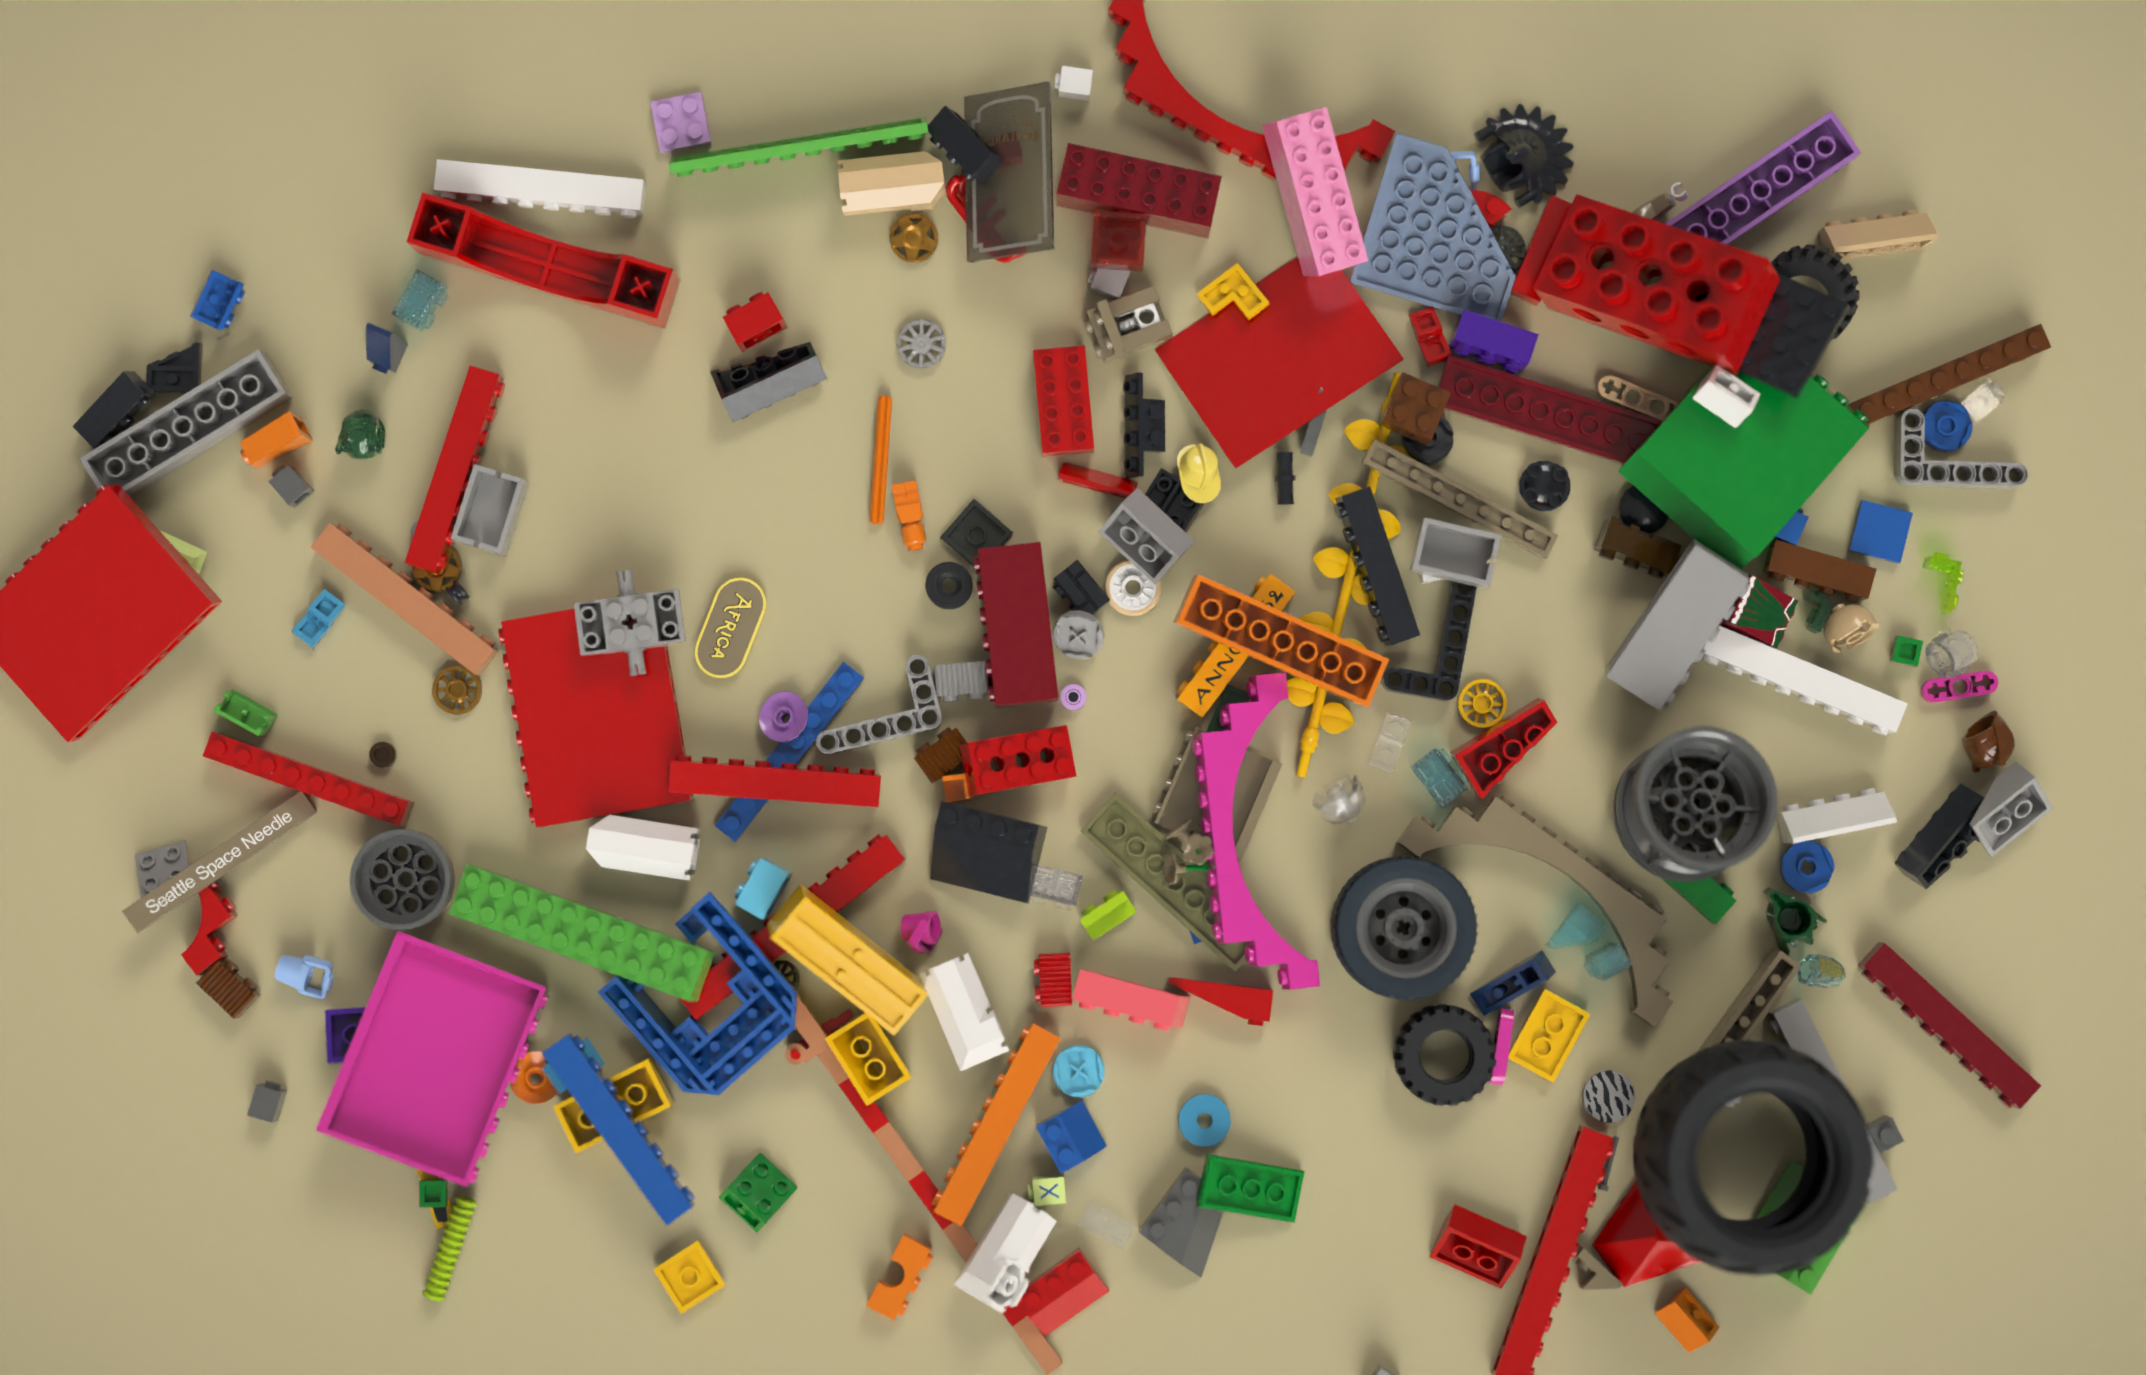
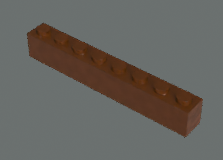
M2038 324L1849 403L1848 406L1854 411L1856 409L1861 410L1869 418L1867 423L1871 424L2051 348L2042 324Z

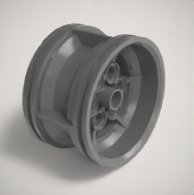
M1707 726L1691 727L1677 731L1636 757L1622 773L1613 798L1614 825L1624 849L1643 869L1655 876L1675 882L1704 880L1751 857L1768 839L1775 824L1778 809L1775 780L1761 754L1740 736L1721 728ZM1682 760H1695L1702 763L1693 770L1687 767ZM1679 775L1685 777L1687 781L1686 787L1679 783ZM1656 776L1660 786L1656 788H1651L1652 782ZM1705 778L1712 782V790L1705 786ZM1725 780L1731 786L1735 799L1722 793ZM1665 796L1672 799L1673 808L1665 804ZM1716 802L1723 805L1724 814L1717 811ZM1653 820H1654V821H1657V823H1658L1657 827H1656V825L1654 824ZM1677 820L1684 824V832L1677 829ZM1702 823L1710 827V835L1703 832ZM1734 828L1728 840L1723 844L1720 834L1721 829ZM1685 844H1689L1693 852L1681 848Z

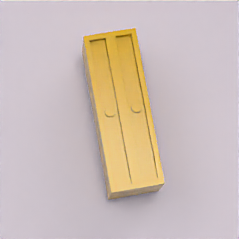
M802 884L797 887L767 923L772 940L893 1035L896 1034L928 995L922 980Z

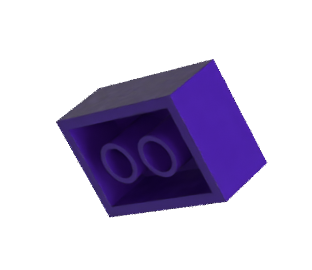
M1464 309L1457 319L1449 347L1454 349L1453 352L1455 354L1465 357L1471 354L1477 356L1479 362L1492 365L1494 362L1503 365L1502 369L1505 371L1517 373V371L1522 372L1529 365L1539 334Z

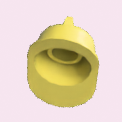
M1202 443L1185 446L1180 450L1177 457L1182 489L1186 496L1196 503L1211 502L1218 496L1221 489L1218 458L1213 450L1203 446Z

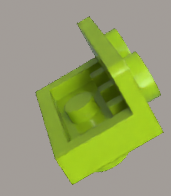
M1115 889L1103 897L1105 901L1103 904L1096 907L1093 903L1081 911L1083 917L1079 920L1093 940L1136 913L1135 908L1123 890L1118 893Z

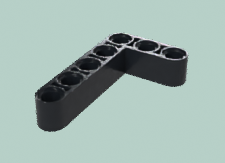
M1452 581L1435 674L1398 667L1390 668L1381 677L1382 686L1387 691L1437 701H1448L1457 695L1477 587L1470 586V591L1467 594H1463L1458 591V582ZM1454 606H1462L1465 609V617L1463 619L1454 617ZM1451 631H1456L1460 634L1461 641L1458 645H1453L1449 642L1448 634ZM1446 657H1453L1455 659L1456 668L1453 671H1449L1444 667L1443 661ZM1390 673H1397L1400 676L1401 682L1397 687L1388 684L1387 677ZM1416 677L1423 678L1426 682V688L1422 692L1415 690L1413 687V681ZM1442 682H1447L1451 685L1452 692L1449 696L1440 694L1439 685Z

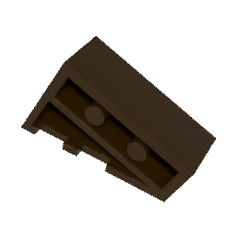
M1615 516L1604 520L1594 547L1595 551L1600 552L1598 556L1611 561L1614 558L1624 561V566L1638 570L1639 567L1647 569L1648 575L1659 579L1670 574L1675 566L1682 545L1657 534L1641 531L1640 527L1631 524L1630 527L1619 523V518Z

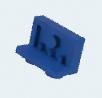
M211 270L189 317L223 331L224 327L228 328L233 320L234 314L231 312L235 303L239 305L243 299L245 291L242 288L244 284Z

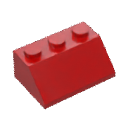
M1454 1204L1444 1220L1429 1257L1502 1289L1522 1258L1527 1236Z
M1079 1247L1030 1281L1018 1303L1029 1319L1046 1336L1109 1292V1289Z

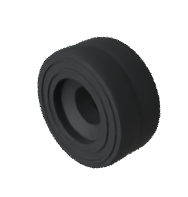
M943 562L930 570L926 578L925 588L929 599L936 606L951 610L961 607L969 600L973 584L969 572L962 565L955 562ZM947 578L956 581L957 587L952 593H946L942 590V582Z

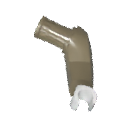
M1680 182L1674 183L1670 189V195L1663 193L1643 204L1632 213L1656 221L1676 206L1675 200L1684 201L1688 193L1684 191L1676 195V192L1683 187V184Z

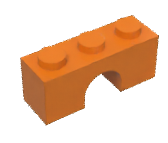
M904 1232L891 1257L892 1260L898 1262L903 1267L905 1273L903 1280L896 1284H889L879 1279L866 1306L893 1321L896 1315L902 1317L909 1302L905 1301L909 1291L915 1292L921 1281L917 1277L921 1268L927 1269L934 1256L930 1254L932 1247Z

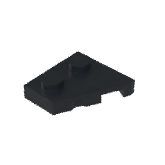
M195 342L191 344V347L180 352L176 351L167 355L163 360H157L148 364L146 384L156 393H187L201 384L202 344L200 342Z

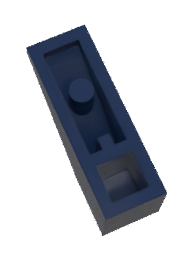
M367 323V360L373 364L372 368L379 372L387 374L388 370L396 373L408 344L392 332Z
M1540 950L1474 990L1470 995L1485 1016L1548 981L1556 971L1543 950Z

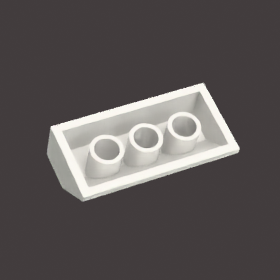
M1875 788L1859 791L1860 796L1850 798L1849 793L1834 796L1835 801L1827 803L1824 802V798L1808 801L1809 806L1799 808L1798 804L1783 806V812L1777 813L1783 844L1798 843L1896 823L1897 819L1885 793L1876 792Z

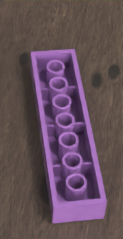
M1830 111L1665 224L1729 245L1849 164L1861 154V151L1833 111Z

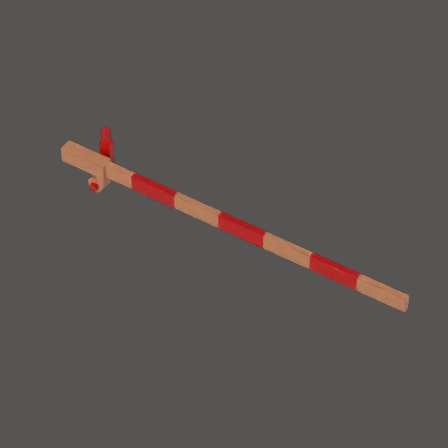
M797 994L796 1028L803 1036V1039L799 1042H793L787 1047L785 1052L787 1061L794 1065L800 1064L803 1061L807 1063L817 1055L967 1263L978 1245L964 1224L961 1227L933 1212L936 1206L932 1205V1202L939 1189L877 1103L874 1101L866 1106L825 1040L826 1037L839 1030L842 1024L852 1018L853 1012L848 1009L837 1018H831L820 1025L799 994ZM1019 1303L1013 1307L1008 1305L1004 1307L1006 1311L1002 1312L1047 1375L1063 1364L1060 1357L1041 1331L1029 1319Z

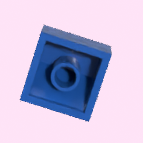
M1083 1100L1036 1124V1129L1060 1173L1084 1162L1107 1147Z

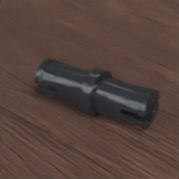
M1277 452V476H1275L1278 487L1277 505L1294 504L1293 481H1296V475H1293V452Z

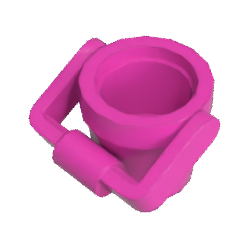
M937 911L905 914L901 920L902 938L908 941L913 951L920 954L931 953L943 932L939 914Z

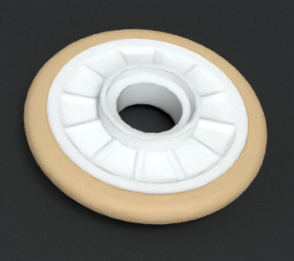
M1127 559L1117 563L1109 571L1105 580L1104 590L1110 599L1109 604L1116 611L1128 616H1138L1150 611L1157 604L1161 595V580L1155 585ZM1130 580L1139 582L1141 587L1139 593L1135 595L1127 593L1125 589L1127 582Z

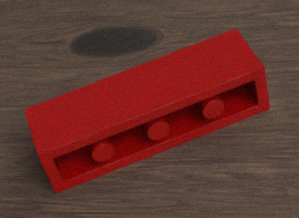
M1553 195L1548 199L1526 250L1525 258L1515 276L1510 293L1511 296L1535 306L1540 303L1541 299L1533 287L1572 203Z

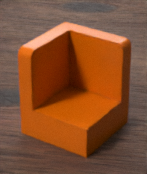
M965 773L942 776L945 802L972 800V797H969Z

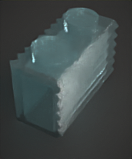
M417 269L391 314L423 332L424 328H430L434 322L435 315L433 313L437 306L441 307L448 297L446 292L448 287Z
M1435 747L1412 764L1410 768L1439 806L1444 808L1468 790V787L1465 785L1468 780L1459 769L1455 771L1449 764L1452 761L1449 754L1443 748L1439 751Z
M1608 942V945H1603V948L1599 947V950H1594V953L1590 952V955H1585L1587 962L1583 963L1590 977L1594 976L1601 980H1606L1632 965L1621 944Z

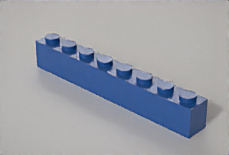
M572 1033L567 1034L542 1053L662 1221L668 1226L695 1205L693 1202L695 1199L694 1194L688 1186L682 1187L677 1180L680 1177L677 1170L672 1164L667 1166L662 1159L664 1153L655 1142L651 1144L646 1137L649 1133L641 1121L636 1123L631 1116L633 1110L624 1099L620 1101L615 1094L617 1088L609 1078L605 1080L599 1072L602 1069L599 1062L593 1056L589 1058L584 1051L586 1045L578 1035L574 1037Z

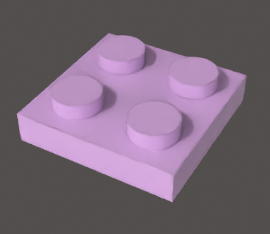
M701 91L650 102L661 154L712 144Z

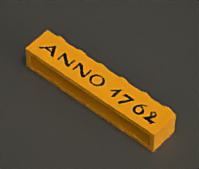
M1271 573L1267 578L1262 575L1253 587L1257 590L1253 599L1280 611L1283 610L1295 594L1294 590ZM1213 641L1207 650L1211 653L1207 660L1204 662L1200 659L1191 671L1195 676L1190 683L1185 680L1176 691L1180 695L1177 701L1201 719L1248 657V655L1216 641Z

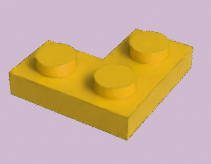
M1238 263L1196 294L1197 298L1212 316L1232 301H1234L1248 320L1269 306V301Z

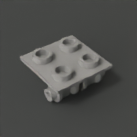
M185 840L135 855L141 898L189 866Z

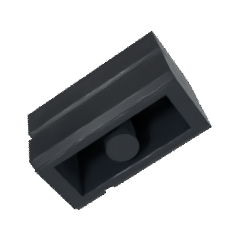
M1078 559L1053 579L1056 584L1053 586V589L1061 599L1064 597L1068 598L1072 603L1069 607L1071 611L1081 610L1094 615L1110 602L1108 596Z

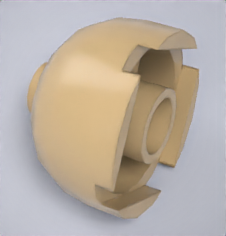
M1839 604L1831 610V615L1825 622L1824 635L1832 651L1839 653L1842 652L1840 647L1848 645L1847 648L1852 649L1865 642L1874 634L1871 629L1874 627L1878 629L1879 625L1874 616L1865 607L1854 604L1847 606Z

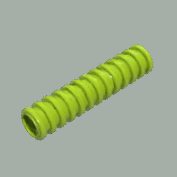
M462 1195L455 1196L454 1198L456 1203L452 1204L453 1211L449 1213L451 1218L446 1221L448 1227H445L443 1230L445 1235L441 1236L443 1241L438 1245L440 1250L435 1253L437 1258L433 1259L434 1266L430 1268L432 1273L427 1277L429 1282L425 1283L426 1290L422 1291L424 1297L433 1301L441 1302L445 1300L444 1293L448 1292L446 1286L451 1283L449 1278L453 1277L452 1270L456 1268L454 1263L459 1260L457 1254H460L462 1251L460 1246L464 1245L462 1240L467 1236L465 1231L470 1228L468 1222H472L471 1215L475 1213L473 1208L478 1204L476 1200Z

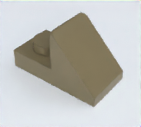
M1581 1245L1579 1246L1576 1254L1578 1259L1575 1262L1586 1272L1590 1269L1592 1270L1579 1285L1582 1290L1617 1289L1623 1285Z

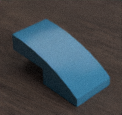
M324 589L308 607V612L292 629V634L313 649L340 615L345 604Z

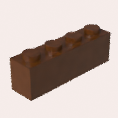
M1774 540L1770 542L1762 572L1768 573V578L1784 582V579L1794 581V585L1797 587L1809 589V586L1819 588V593L1834 596L1837 593L1844 595V600L1859 603L1860 600L1863 601L1869 598L1877 569Z

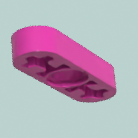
M1980 671L1930 679L1922 684L1920 694L1929 703L1990 694L1997 689L1998 678L1991 671ZM1983 675L1985 679H1990L1991 684L1987 685V690H1985L1984 686L1973 687L1972 682L1983 680ZM1957 679L1963 680L1966 684V690L1962 694H1957L1953 690L1952 685ZM1932 683L1935 688L1946 686V691L1936 693V698H1934L1933 694H1928V689L1932 688Z
M1503 1008L1499 1010L1494 1038L1496 1066L1492 1069L1491 1074L1493 1076L1489 1084L1502 1086L1504 1084L1514 1022V1010Z

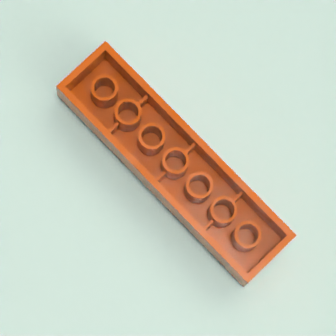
M1199 574L1193 575L1173 621L1175 624L1363 707H1369L1389 661L1388 658Z

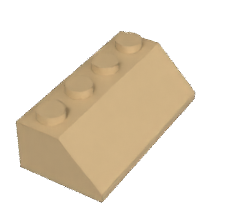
M1918 210L1905 211L1902 213V216L1893 217L1892 213L1877 216V220L1867 221V217L1852 219L1851 223L1841 224V221H1832L1826 223V227H1823L1818 232L1820 246L1829 248L1828 253L1832 256L1837 252L1842 256V259L1925 248L1938 239V233L1927 212L1918 214Z

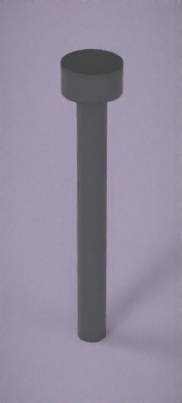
M1616 1136L1613 1139L1615 1146L1611 1157L1608 1158L1602 1184L1598 1185V1189L1607 1192L1609 1189L1607 1182L1619 1137Z

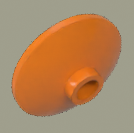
M543 1052L526 1053L524 1059L518 1058L515 1067L520 1070L514 1084L510 1083L514 1094L520 1100L529 1104L545 1103L557 1094L541 1070L546 1065L544 1062L546 1058L543 1056ZM532 1074L540 1076L539 1083L531 1082L530 1077Z

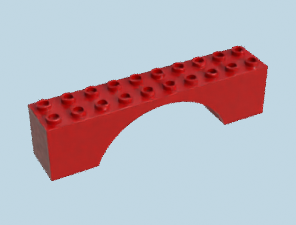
M423 192L406 241L418 254L663 329L666 328L680 283V278L671 268L626 254L604 253L556 241L502 222L472 207Z

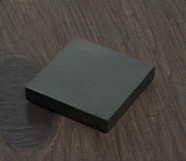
M973 499L940 538L975 568L973 556L978 555V549L1002 546L1013 532L977 500Z

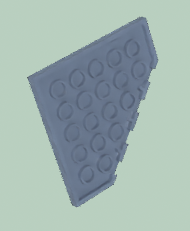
M1396 132L1363 238L1368 261L1355 265L1350 283L1459 315L1465 309L1501 322L1514 284L1515 274L1447 146Z

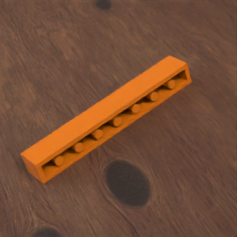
M1034 1023L1030 1028L1025 1026L1018 1039L1023 1043L1018 1051L1012 1050L1006 1062L1010 1067L1006 1075L1000 1073L994 1084V1087L998 1090L993 1098L988 1096L981 1109L985 1114L981 1122L977 1119L975 1120L969 1134L973 1135L969 1145L963 1143L956 1157L961 1160L956 1169L952 1166L944 1179V1181L948 1182L944 1192L938 1190L932 1202V1205L936 1206L933 1212L962 1227L1061 1039L1060 1037Z

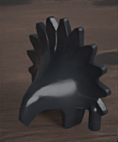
M1518 104L1514 116L1507 109L1502 108L1500 110V121L1487 118V126L1474 133L1478 142L1492 134L1497 138L1480 157L1498 188L1502 192H1506L1526 185L1528 192L1514 200L1518 208L1531 201L1539 204L1542 201V191L1550 196H1555L1557 191L1554 182L1566 184L1568 178L1562 170L1574 166V162L1564 156L1574 148V145L1561 141L1568 131L1567 128L1553 129L1556 116L1550 115L1542 120L1539 106H1536L1528 115L1524 106Z

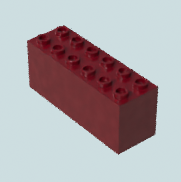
M1068 143L1057 190V206L1115 219L1118 218V215L1148 226L1209 238L1222 176Z
M1041 542L978 549V555L973 557L976 574L981 573V581L976 583L978 597L984 600V607L979 608L981 623L987 626V633L982 634L984 650L990 652V660H985L987 676L993 678V686H988L990 702H995L997 708L1059 701Z

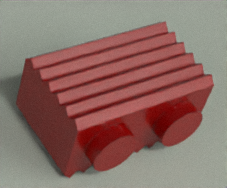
M1070 952L1039 954V959L1034 960V975L1040 976V986H1035V1002L1041 1001V1007L1072 1006Z

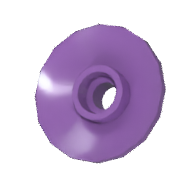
M788 691L778 692L770 696L762 705L759 713V725L762 732L770 740L776 742H789L795 739L805 729L808 721V709L804 700L797 694ZM790 715L789 721L784 723V718Z

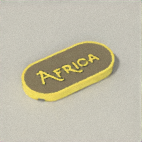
M746 578L728 580L721 585L714 597L695 646V658L698 666L712 677L722 679L733 676L741 671L747 661L767 608L765 594L754 581Z

